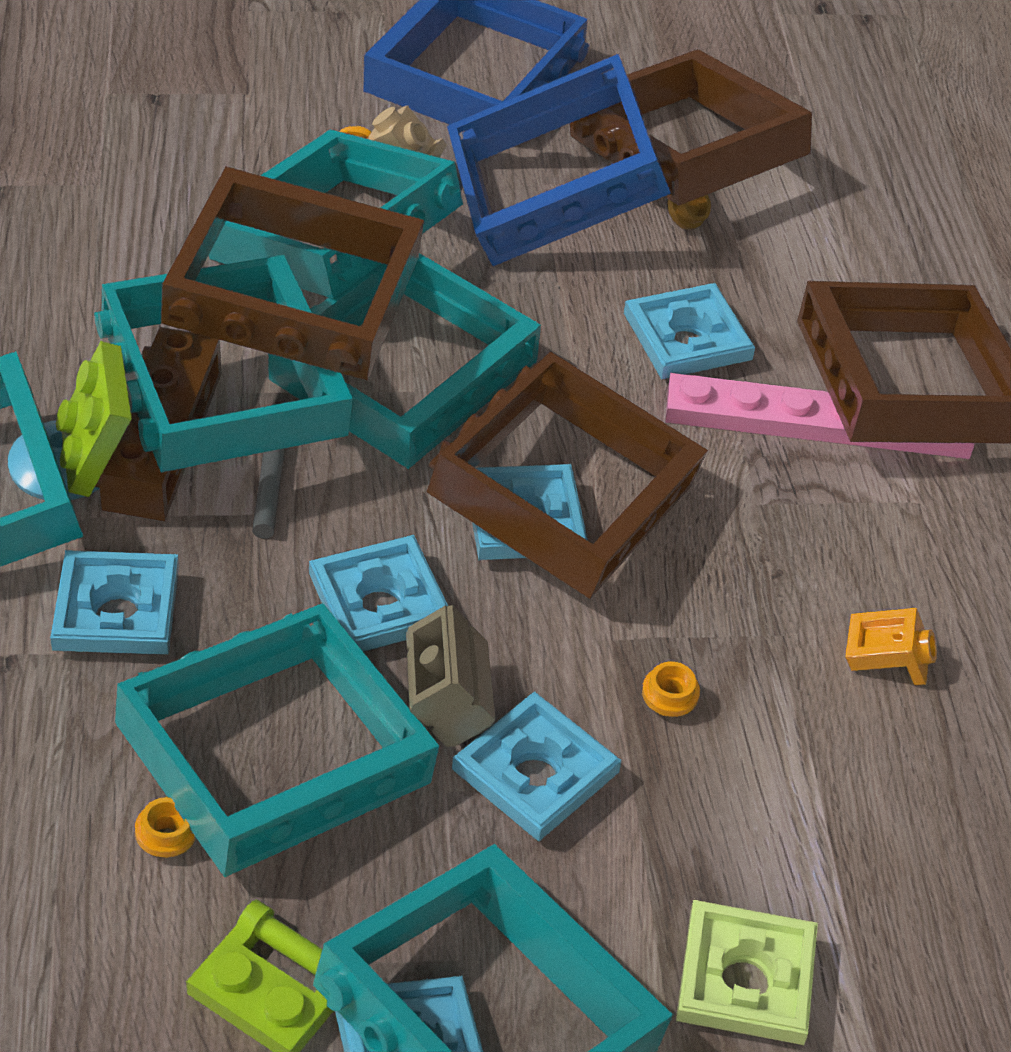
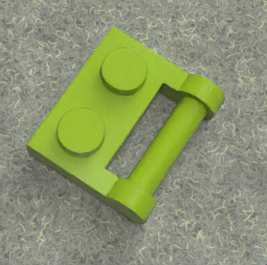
M254 900L244 909L231 932L186 981L187 994L272 1052H300L334 1010L326 1006L327 1000L318 990L313 992L252 952L251 949L261 940L315 975L322 948L275 919L272 908L259 900Z

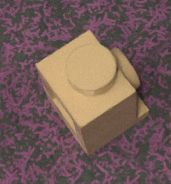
M408 105L398 110L395 107H390L380 113L374 119L372 125L375 128L368 137L369 140L439 158L447 146L442 138L436 141L432 138L426 126L419 121Z

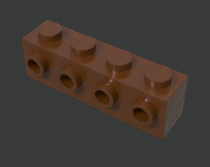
M159 327L152 346H145L141 355L169 424L205 418L222 375L220 340L193 332ZM131 413V421L95 487L100 489L102 511L165 522L185 468L160 472L153 451L145 452L142 447L138 430V421L140 420L138 413Z

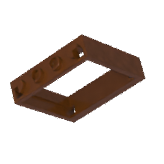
M699 49L627 74L642 115L690 97L745 129L682 154L650 135L671 194L664 197L678 206L811 154V111ZM622 102L570 123V136L613 164L640 153L629 121H627L628 118Z
M225 166L162 283L161 324L368 381L418 261L424 220ZM226 221L388 265L362 327L200 283L195 280ZM359 359H362L361 365L357 364Z
M807 281L797 323L850 442L1011 444V349L1005 335L1001 333L991 315L989 307L984 303L975 285ZM850 331L953 333L986 396L880 394Z
M550 351L532 369L525 366L516 378L514 385L508 391L501 388L494 395L487 410L481 416L473 414L466 421L459 436L452 443L448 440L442 442L439 454L429 463V468L434 471L427 493L591 599L689 490L708 450ZM541 404L656 476L594 544L475 468Z

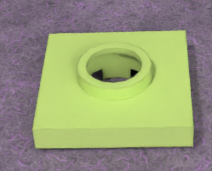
M693 900L676 1021L804 1045L809 1028L818 923ZM735 963L754 965L766 977L767 991L760 994V989H746L734 984L732 990L725 984L722 978L723 971Z

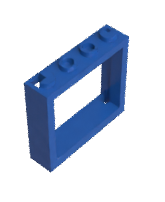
M419 0L364 54L363 92L402 107L408 105L415 112L450 125L568 75L577 62L581 63L587 55L590 45L585 42L588 19L538 0ZM456 17L549 50L504 101L410 66Z
M619 54L447 126L475 234L492 266L671 194L633 87ZM622 102L640 153L492 213L478 161ZM460 132H463L462 135L464 139H461L459 134Z

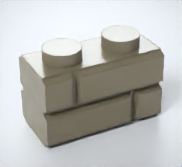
M445 605L409 626L406 632V647L408 650L407 666L410 712L425 727L431 726V732L446 747H455L471 737L482 734L487 728L493 726L495 711L488 641L473 626L468 627L466 618L453 605Z

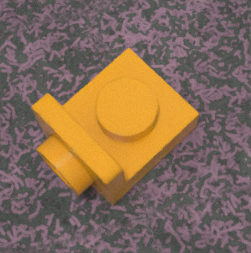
M917 608L851 614L845 657L851 671L907 666L913 684L926 685L928 664L935 663L937 659V645L934 632L931 629L925 630Z

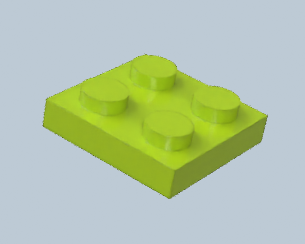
M100 341L91 360H84L77 374L76 389L71 399H64L58 409L56 429L62 432L63 440L60 466L66 469L69 493L90 497L131 421L121 346Z

